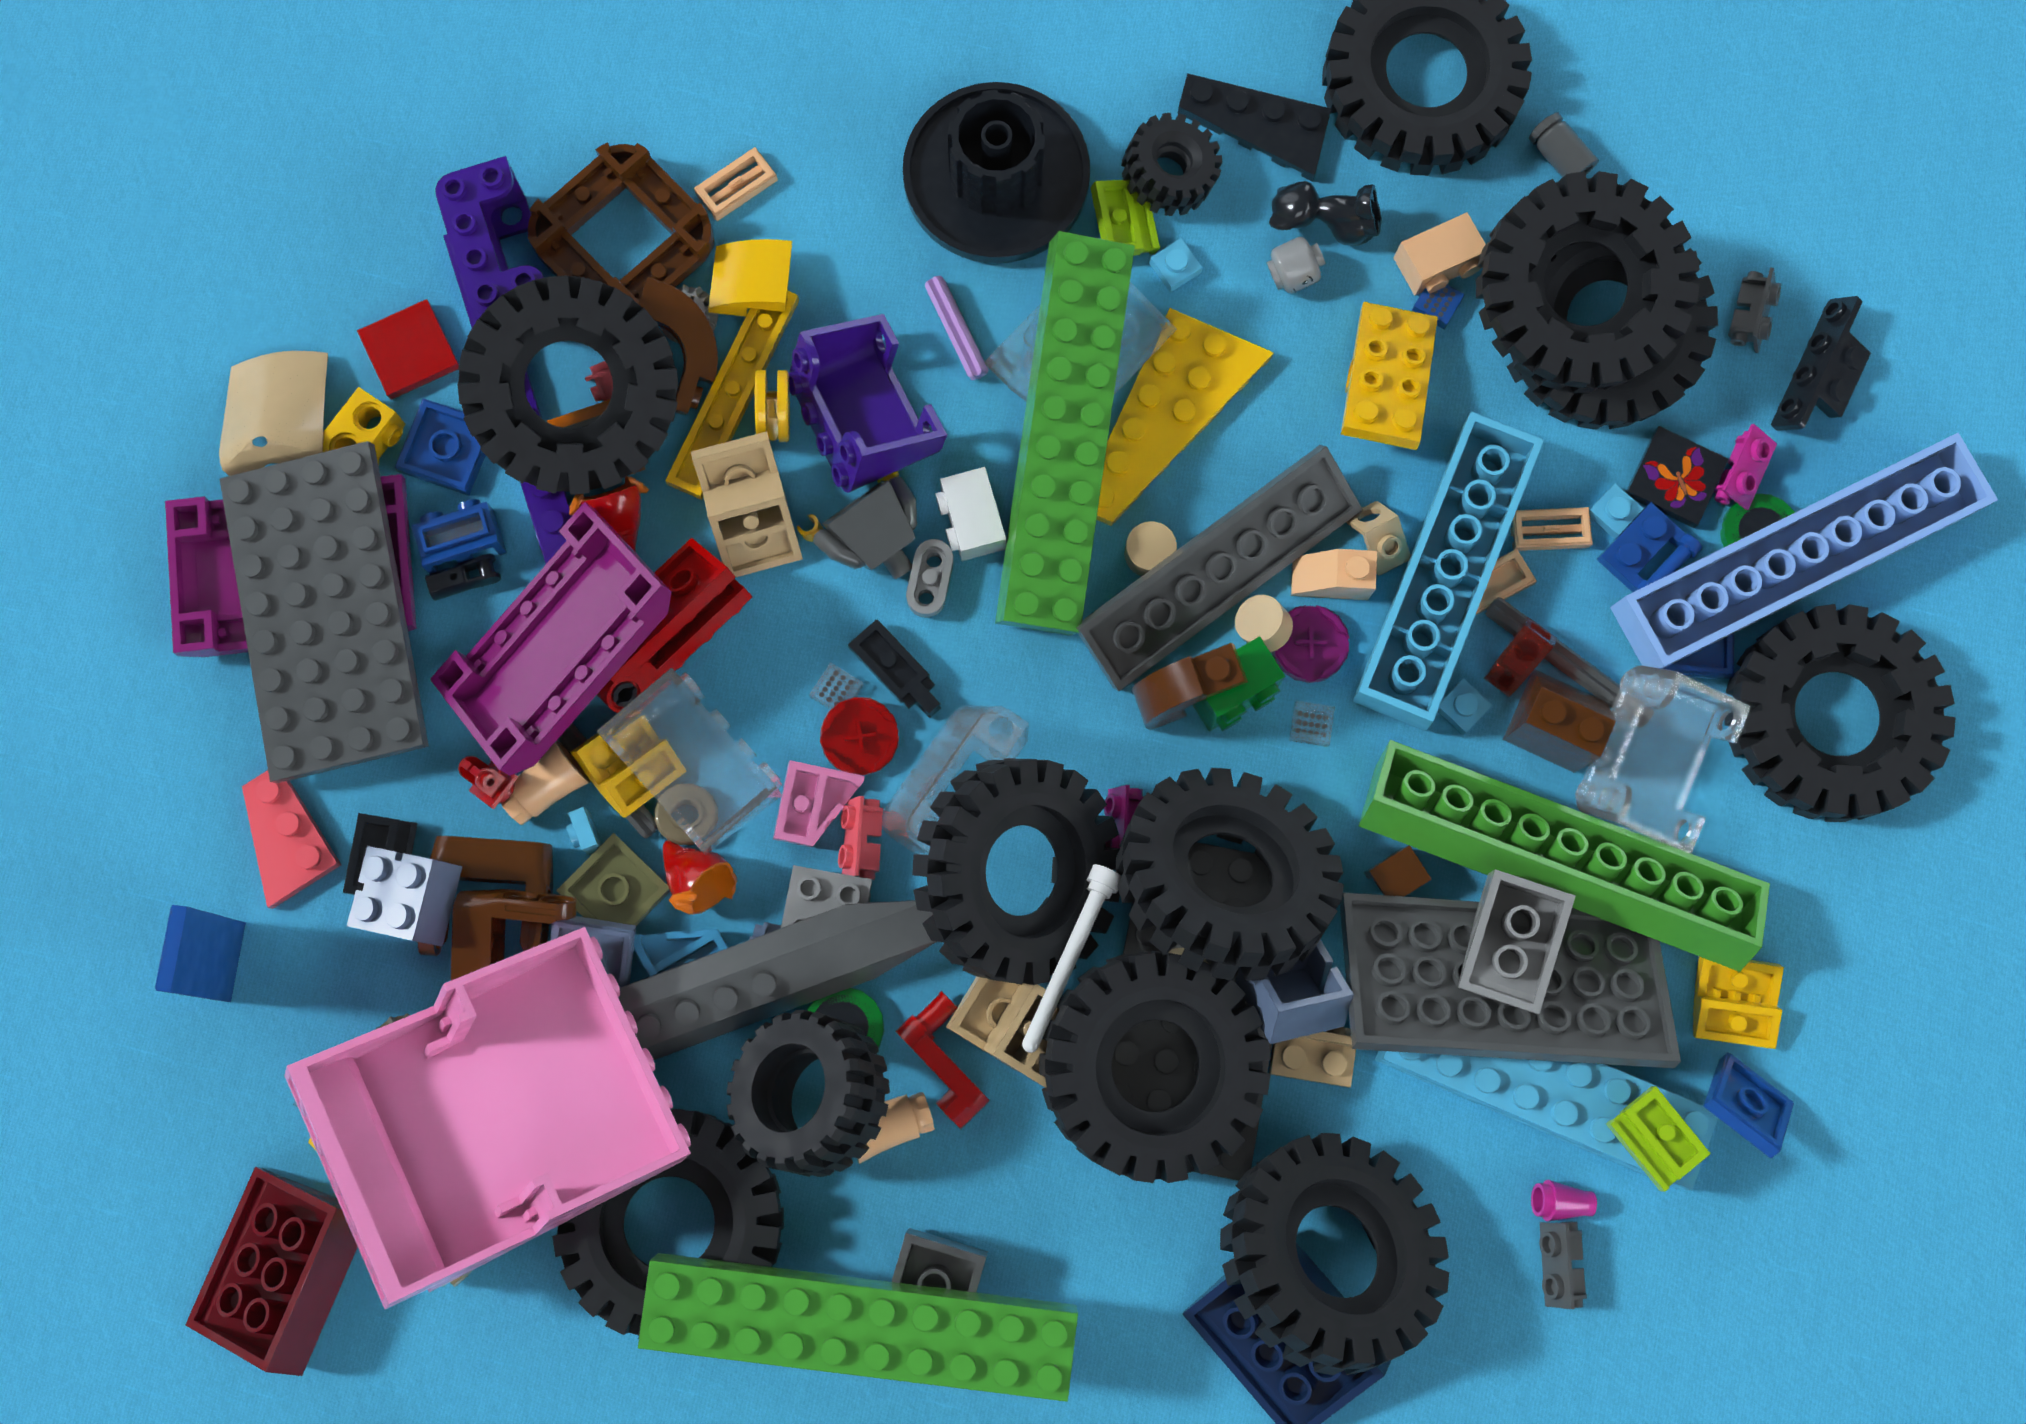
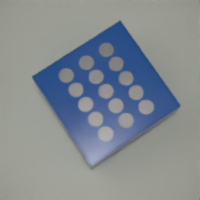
M1449 285L1431 294L1425 288L1412 311L1437 316V326L1445 329L1465 294Z

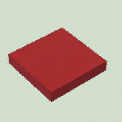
M428 299L357 330L390 400L458 370L459 363Z

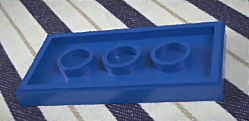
M172 905L157 974L156 991L231 1002L246 922L187 906Z

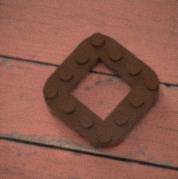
M607 142L595 149L598 155L597 158L547 201L542 203L537 199L531 206V216L528 222L529 242L538 258L555 276H576L600 281L617 288L633 298L637 303H639L647 276L676 288L706 261L715 245L713 230L704 206L701 203L697 204L651 158L649 151L638 143L635 146L628 144L609 146ZM626 188L660 222L671 236L621 280H618L616 277L613 278L571 235Z

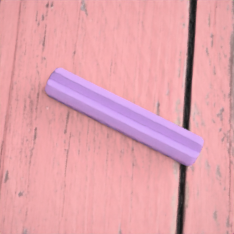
M942 276L933 277L925 283L928 295L968 377L971 380L980 379L988 373L987 365L946 281Z

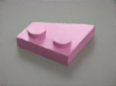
M790 760L773 840L813 847L856 790L862 785L865 776Z

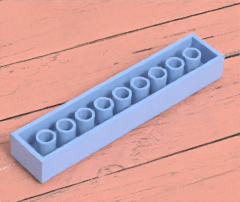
M1958 432L1625 596L1611 606L1610 609L1646 674L1649 676L1978 512L1998 499Z

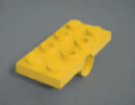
M1363 302L1360 310L1353 358L1345 387L1347 397L1341 435L1413 450L1418 449L1421 441L1437 316Z

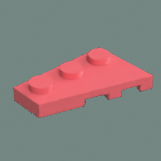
M267 770L242 786L267 908L273 909L341 866L340 861L290 781L281 783L270 782Z

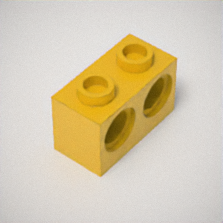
M358 387L324 430L322 452L369 441L375 445L379 465V459L386 449L394 446L400 440L406 423L393 409ZM381 417V421L376 427L367 429V424L372 418Z

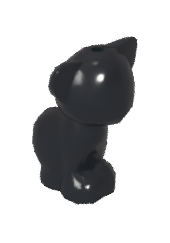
M1307 181L1296 182L1280 187L1277 190V194L1272 199L1273 214L1269 220L1270 226L1277 230H1290L1292 228L1306 227L1318 218L1327 224L1339 243L1351 246L1362 245L1371 240L1373 236H1378L1382 223L1375 185L1363 186L1358 190L1356 196L1331 195L1320 198L1315 187Z

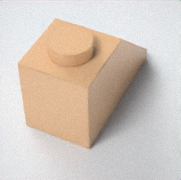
M1333 549L1301 555L1292 562L1291 596L1368 600L1376 590L1377 551Z

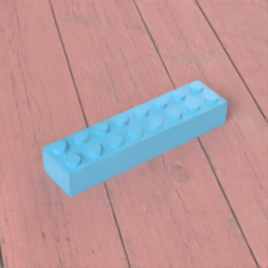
M1470 412L1455 444L1352 702L1423 731H1426L1433 723L1544 439Z
M1378 1051L1375 1061L1647 1176L1606 1123L1619 1115L1620 1111L1648 1088L1655 1086L1606 1064ZM1656 1086L1703 1145L1708 1148L1718 1117L1702 1105ZM1702 1162L1680 1180H1676L1670 1187L1692 1191Z

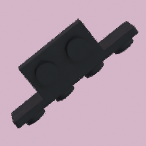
M1858 296L1835 298L1827 302L1772 420L1771 426L1775 430L1803 429L1815 405L1829 418L1843 416L1871 354L1849 332L1863 302Z

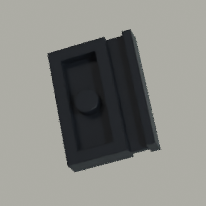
M358 813L343 893L355 895L356 890L363 891L364 883L358 882L367 846L412 855L418 823Z

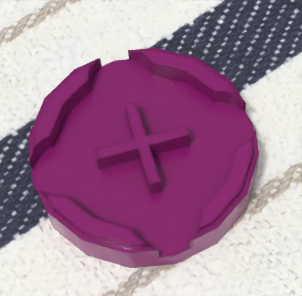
M1304 605L1289 611L1288 613L1293 622L1292 634L1285 645L1272 652L1274 659L1281 670L1294 680L1306 683L1325 681L1339 671L1348 657L1349 635L1346 626L1338 615L1326 607Z

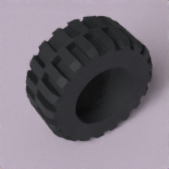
M796 1010L791 1014L785 1012L777 1015L772 1019L773 1024L765 1022L755 1031L757 1036L754 1039H747L741 1048L743 1054L740 1060L735 1059L731 1069V1071H735L733 1081L728 1082L727 1095L731 1096V1104L727 1105L728 1117L730 1120L735 1121V1124L731 1126L737 1141L743 1142V1150L751 1158L757 1159L759 1164L768 1168L808 1177L811 1175L817 1177L830 1176L834 1170L841 1172L853 1164L852 1157L860 1159L868 1151V1141L870 1139L876 1140L881 1130V1127L878 1126L881 1116L886 1117L888 1104L884 1103L885 1094L890 1093L889 1079L883 1076V1073L887 1071L884 1057L877 1055L879 1052L877 1044L871 1037L865 1036L864 1030L856 1025L808 1010ZM819 1059L825 1075L823 1099L812 1119L798 1129L792 1114L793 1090L801 1073L812 1062Z

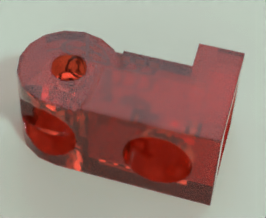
M1528 617L1503 649L1498 659L1487 671L1484 679L1510 697L1552 650L1557 637Z

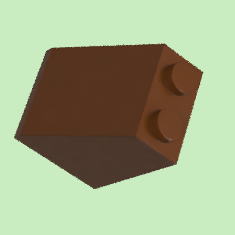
M1535 669L1530 676L1503 740L1575 773L1602 756L1615 726L1616 719L1607 702Z

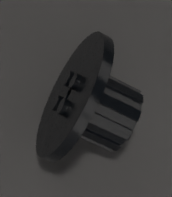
M1005 82L974 84L958 89L938 100L922 115L913 128L903 157L905 195L916 221L930 238L940 246L956 255L973 261L1009 263L1033 257L1047 250L1049 242L1058 231L1068 232L1073 227L1083 210L1089 189V154L1077 124L1054 100L1034 89L1018 84Z

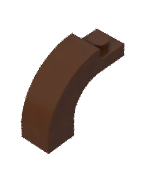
M647 276L638 304L645 308L659 327L668 331L676 339L681 348L684 365L676 394V401L678 402L676 413L686 416L690 408L696 410L703 391L702 387L697 386L698 380L709 384L715 381L718 365L715 336L705 314L689 296L672 285Z
M1229 643L1199 656H1188L1167 665L1140 680L1134 685L1132 691L1145 727L1153 730L1186 717L1185 709L1187 707L1245 684L1248 681L1235 645Z

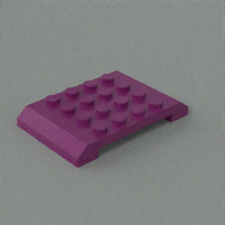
M402 474L380 476L409 632L417 629L406 480ZM203 496L165 501L173 653L182 657H212L247 653L248 647L223 499L210 501Z
M586 502L579 507L559 530L567 541L466 656L455 650L430 678L431 682L496 767L510 776L535 766L668 614L672 591L596 509Z

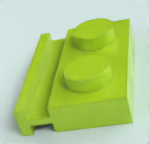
M1130 180L1095 181L1090 190L1101 239L1135 245L1134 256L1141 253L1155 255L1160 249L1153 213L1150 211L1151 204L1146 201L1143 206L1136 201L1139 196L1137 192L1130 195L1127 190Z
M1656 1086L1648 1088L1620 1111L1619 1115L1606 1123L1658 1190L1662 1192L1667 1191L1670 1185L1676 1180H1680L1711 1154Z

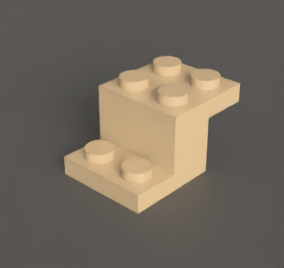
M767 431L691 451L694 467L704 496L707 516L722 563L729 568L735 577L803 559Z
M976 976L946 1028L1041 1086L1047 1087L1045 1077L1039 1074L1040 1053H1046L1048 1041L1042 1039L1038 1049L1032 1053L1026 1052L1022 1046L1024 1037L1046 989L1038 984L1022 983L1020 985ZM1056 1007V1009H1055V1011H1054V1014H1053V1016H1052V1018H1051V1020H1053V1021L1055 1020V1018H1056V1016H1057V1014H1058V1012H1059V1010H1060V1009H1058L1057 1007Z

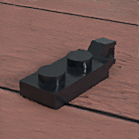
M876 619L848 644L849 649L908 709L916 704L929 719L941 709V703L929 692L935 686L930 679L929 673L879 620Z

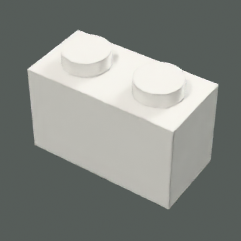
M982 467L941 478V492L935 493L941 516L946 514L949 516L952 528L945 530L951 550L959 551L961 561L1005 550L1006 536L986 468Z

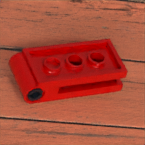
M692 537L654 572L672 591L668 614L597 694L616 713H627L635 709L674 671L682 667L685 661L702 644L708 642L720 627L732 616L739 613L742 607L752 598L746 588L735 580L736 577L729 568Z

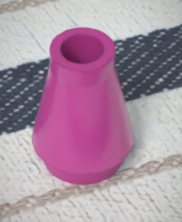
M1545 1180L1543 1183H1536L1531 1194V1206L1535 1216L1542 1217L1545 1221H1554L1580 1216H1594L1597 1209V1198L1592 1191H1584L1551 1180Z

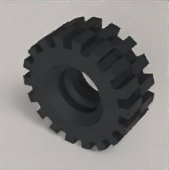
M1163 113L1160 120L1155 115L1150 117L1146 124L1143 122L1130 141L1121 166L1125 167L1122 172L1123 181L1130 180L1127 186L1130 195L1137 192L1139 196L1136 201L1142 206L1146 201L1152 204L1150 211L1157 213L1160 208H1164L1165 216H1173L1176 209H1178L1180 215L1187 214L1190 208L1193 210L1197 209L1202 201H1205L1221 173L1219 167L1222 164V155H1216L1220 147L1217 141L1213 143L1209 141L1213 134L1208 129L1202 133L1198 129L1201 123L1195 119L1191 124L1185 122L1186 115L1178 114L1176 119L1173 120L1171 113ZM1158 158H1169L1177 162L1183 170V175L1176 176L1165 172L1160 167L1157 161Z

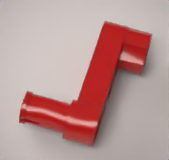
M940 991L939 995L916 1017L912 1014L895 1032L950 1088L936 1104L962 1129L990 1100L933 1042L935 1037L932 1034L957 1009V1006Z

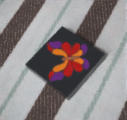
M1658 426L1647 445L1626 493L1634 500L1646 506L1652 502L1665 515L1695 528L1700 523L1729 459Z

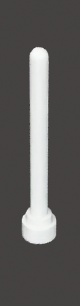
M1094 864L1088 875L1087 881L1089 885L1087 890L1090 893L1024 1037L1022 1046L1026 1052L1032 1053L1038 1049L1104 900L1110 899L1111 894H1116L1118 891L1117 885L1122 876L1107 867Z

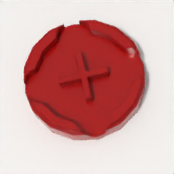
M853 697L837 703L827 712L820 728V744L825 757L835 768L843 772L857 775L877 772L892 760L898 748V728L893 714L885 705L871 698Z

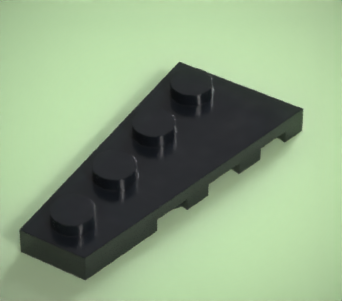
M1187 73L1177 113L1186 115V118L1191 121L1197 120L1201 123V126L1219 135L1225 133L1238 140L1239 145L1249 150L1254 148L1272 157V162L1284 168L1288 165L1301 172L1302 177L1313 182L1331 108Z

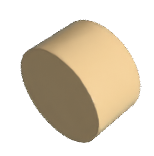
M1148 521L1137 525L1132 529L1127 538L1124 551L1127 565L1134 573L1143 576L1177 550L1176 538L1173 532L1162 523Z
M1256 595L1247 599L1239 607L1235 616V628L1239 636L1246 643L1260 636L1270 652L1276 651L1285 645L1292 634L1293 622L1290 614L1275 598L1268 595Z

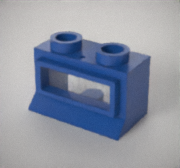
M478 499L467 500L457 506L458 511L443 515L440 511L430 512L420 517L421 523L411 525L421 557V566L429 574L439 571L437 566L451 560H456L459 564L473 559V553L492 547L499 555L507 553L495 512L487 501L481 503Z

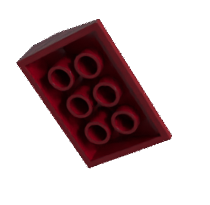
M255 1167L185 1325L265 1372L303 1376L358 1248L337 1198L263 1168Z

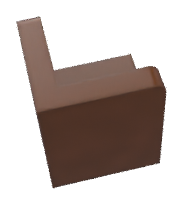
M1410 845L1403 847L1364 872L1367 879L1373 878L1382 894L1387 896L1405 897L1432 880Z

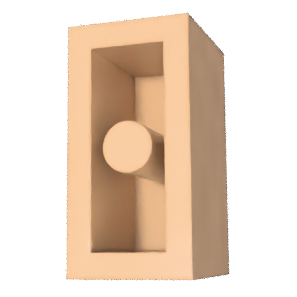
M1468 212L1402 241L1393 259L1414 296L1422 293L1425 288L1431 294L1444 288L1449 283V280L1457 276H1461L1464 279L1478 272L1482 268L1478 266L1482 249L1486 244Z

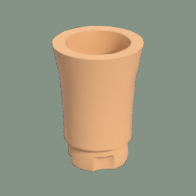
M557 740L535 766L524 770L518 775L517 780L514 782L515 788L513 793L501 804L512 819L519 823V825H524L532 817H538L550 806L591 781L574 757Z
M923 1092L909 1097L905 1094L884 1101V1103L888 1104L886 1117L881 1116L878 1126L881 1127V1130L876 1140L870 1139L868 1141V1151L860 1159L857 1158L859 1164L902 1143L920 1138V1134L935 1130L932 1115Z

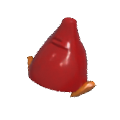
M626 476L625 484L614 490L584 497V494H575L569 506V515L572 516L586 502L596 509L636 553V542L641 519L640 493L646 494L650 489L635 478Z
M668 840L663 843L666 881L672 894L669 901L675 909L695 915L705 912L725 897L732 900L738 882L737 876L733 873L732 866L722 856L715 852L685 848Z

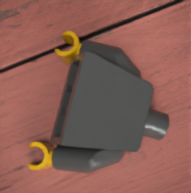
M898 471L878 479V484L822 524L826 529H823V526L813 514L807 515L815 524L812 530L803 531L797 525V530L806 541L813 542L831 560L853 569L865 567L866 569L873 570L883 563L894 579L903 576L912 569V563L902 549L915 539L913 530L917 526L916 498L903 478L899 477Z

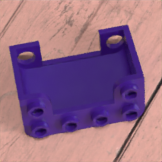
M503 156L442 176L435 188L436 198L471 308L483 314L493 302L513 288L531 280L544 278L538 269L529 265L509 269L500 242L501 239L527 232L531 216L526 195L507 157ZM512 207L519 208L522 211V218L518 223L508 225L502 222V214L506 209Z
M884 314L801 331L796 348L792 352L793 360L789 372L790 394L796 396L801 406L802 418L807 426H811L816 436L818 451L822 456H826L831 466L834 483L846 493H850L940 452L947 437V433L932 405H925L920 419H918L892 369L899 342ZM882 334H883V336H884V338H885L886 348H885L884 343H883Z

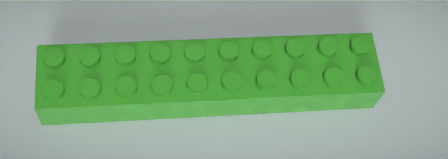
M1058 231L1049 242L995 624L1064 635L1079 633L1076 627L1082 624L1135 245Z
M1389 740L1375 766L1359 827L1485 875L1496 869L1575 895L1572 907L1574 909L1739 972L1762 948L1770 883L1393 740Z
M657 1253L649 1261L638 1349L1068 1402L1078 1311L1077 1305Z

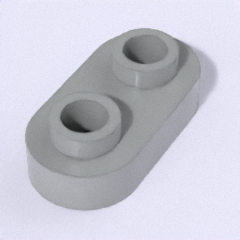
M938 539L924 541L918 546L914 555L906 597L910 610L919 617L929 618L940 613L947 597L953 568V553L945 542ZM930 557H938L942 562L938 567H930L927 564V560ZM924 593H929L934 599L930 604H922L919 601V597Z

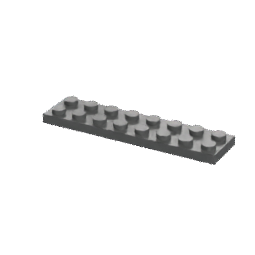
M1317 446L1082 620V624L1076 627L1079 631L1078 634L1114 689L1117 691L1122 690L1363 510L1327 446Z

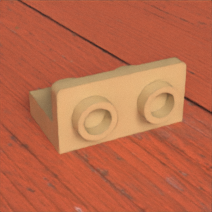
M1340 1027L1326 1032L1273 1043L1269 1074L1351 1088L1356 1049H1352L1351 1030Z

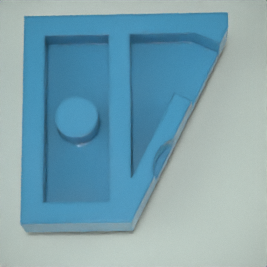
M717 928L689 932H665L663 934H636L634 941V950L649 976L729 948Z

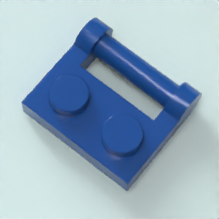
M1651 502L1603 551L1597 560L1628 589L1635 592L1676 572L1689 558H1695L1702 550V545L1696 538L1682 531ZM1669 541L1677 549L1648 580H1643L1638 573Z

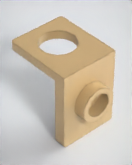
M1375 501L1363 507L1362 511L1346 522L1363 535L1367 550L1377 551V575L1380 576L1409 561L1411 555L1399 516L1380 502ZM1380 514L1374 520L1367 522L1360 521L1363 517L1367 515Z

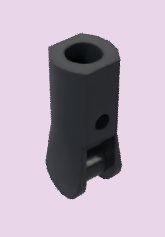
M493 554L480 555L462 564L425 575L432 599L436 601L500 581L501 575L495 572L493 563L496 561ZM478 569L480 576L470 579L468 572Z

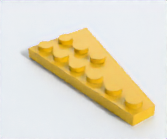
M1169 308L1107 441L1096 520L1112 526L1142 495L1150 483L1164 472L1172 460L1182 450L1184 451L1223 410L1224 406L1236 393L1249 383L1257 371L1270 361L1274 352Z

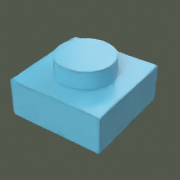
M1182 238L1151 256L1149 264L1170 293L1201 274L1202 266Z
M1615 483L1594 504L1589 513L1593 521L1611 537L1616 539L1644 508Z
M1463 678L1441 701L1437 712L1464 735L1488 711L1492 704Z
M584 807L568 813L572 824L567 825L566 828L575 848L580 846L584 852L590 855L602 845L591 813Z

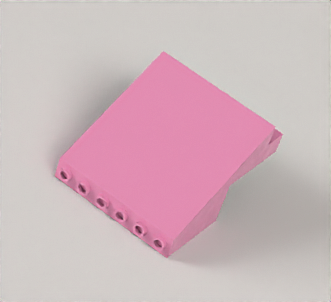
M585 927L443 984L434 1006L287 1065L284 1075L385 1310L426 1290L429 1293L673 1167L691 1154L688 1148L691 1146L688 1132L681 1123H676L670 1110L673 1108L671 1096L665 1086H659L654 1076L655 1063L647 1048H641L635 1035L638 1032L636 1021L630 1011H624L618 998L620 996V988L613 974L606 973L601 962L603 959L601 946L594 936H589Z

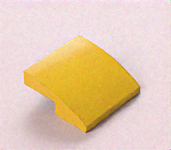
M759 239L736 241L716 246L708 313L746 317L748 308L785 312L792 241Z
M639 707L623 714L571 751V754L587 777L623 818L629 816L686 773V770L666 739H658Z
M1699 956L1693 1007V1036L1699 1039L1776 1049L1782 1009L1777 1005L1784 967L1778 963L1750 960L1739 972Z

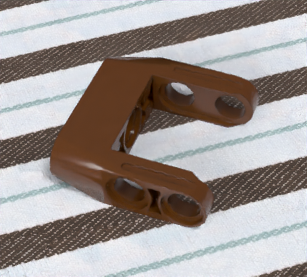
M436 836L430 859L462 866L459 879L461 881L526 885L525 891L553 894V849L550 844L501 839ZM522 921L519 943L523 951L548 942L549 924ZM448 923V927H447V931H446L444 943L447 941V938H448L449 923ZM418 942L420 955L438 956L441 952L442 946Z
M511 889L460 891L453 905L451 980L504 960L506 919L547 924L557 920L572 919L576 917V898Z

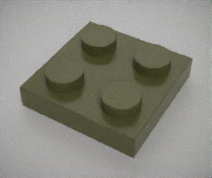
M613 833L556 891L560 895L576 898V911L582 917L637 926L670 892V889L638 855Z

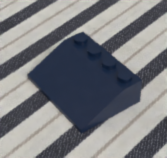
M1296 1242L1299 1262L1311 1282L1327 1294L1345 1298ZM1225 1275L1183 1312V1316L1276 1424L1323 1423L1384 1377L1391 1363L1390 1360L1365 1372L1346 1375L1345 1370L1335 1375L1314 1372V1361L1299 1367L1282 1357L1286 1346L1284 1342L1270 1348L1254 1333L1263 1320L1258 1314L1246 1320L1243 1318L1234 1300L1245 1294L1242 1284L1228 1286Z

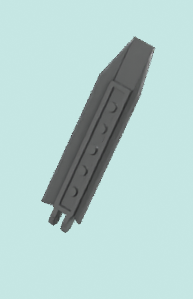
M915 900L845 904L620 987L619 1000L624 1011H630L636 1021L638 1032L635 1035L641 1048H647L653 1060L879 977L937 942L930 940L922 924L933 913L917 910Z

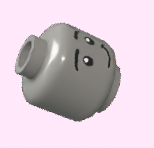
M1297 237L1275 247L1271 251V260L1266 262L1277 289L1284 288L1290 294L1319 282L1321 279L1319 267L1326 264L1318 244L1310 246L1304 237Z

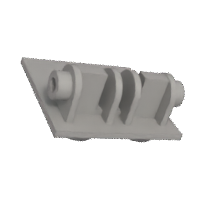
M793 865L781 928L845 904L870 903L872 879Z

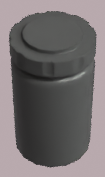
M1558 112L1540 122L1528 139L1534 145L1537 144V149L1561 177H1564L1566 174L1583 171L1587 175L1598 164V158L1565 121H1562L1563 118Z

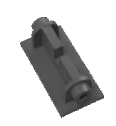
M1770 268L1768 278L1763 277V274L1760 272L1751 271L1747 277L1742 279L1737 306L1750 307V311L1735 309L1728 333L1731 338V344L1745 346L1746 342H1753L1755 353H1759L1762 340L1769 339L1772 329V317H1768L1770 307L1778 305L1781 293V283H1776L1774 268Z
M1540 1222L1539 1245L1542 1253V1289L1545 1307L1575 1309L1583 1307V1299H1587L1584 1268H1572L1571 1261L1583 1260L1582 1230H1578L1577 1222Z

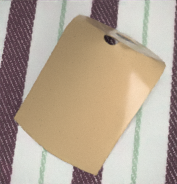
M316 351L275 352L243 361L231 367L219 448L220 464L226 474L232 476L263 468L270 463L279 464L322 453L328 353ZM257 437H265L267 444L263 447L255 446L253 440Z

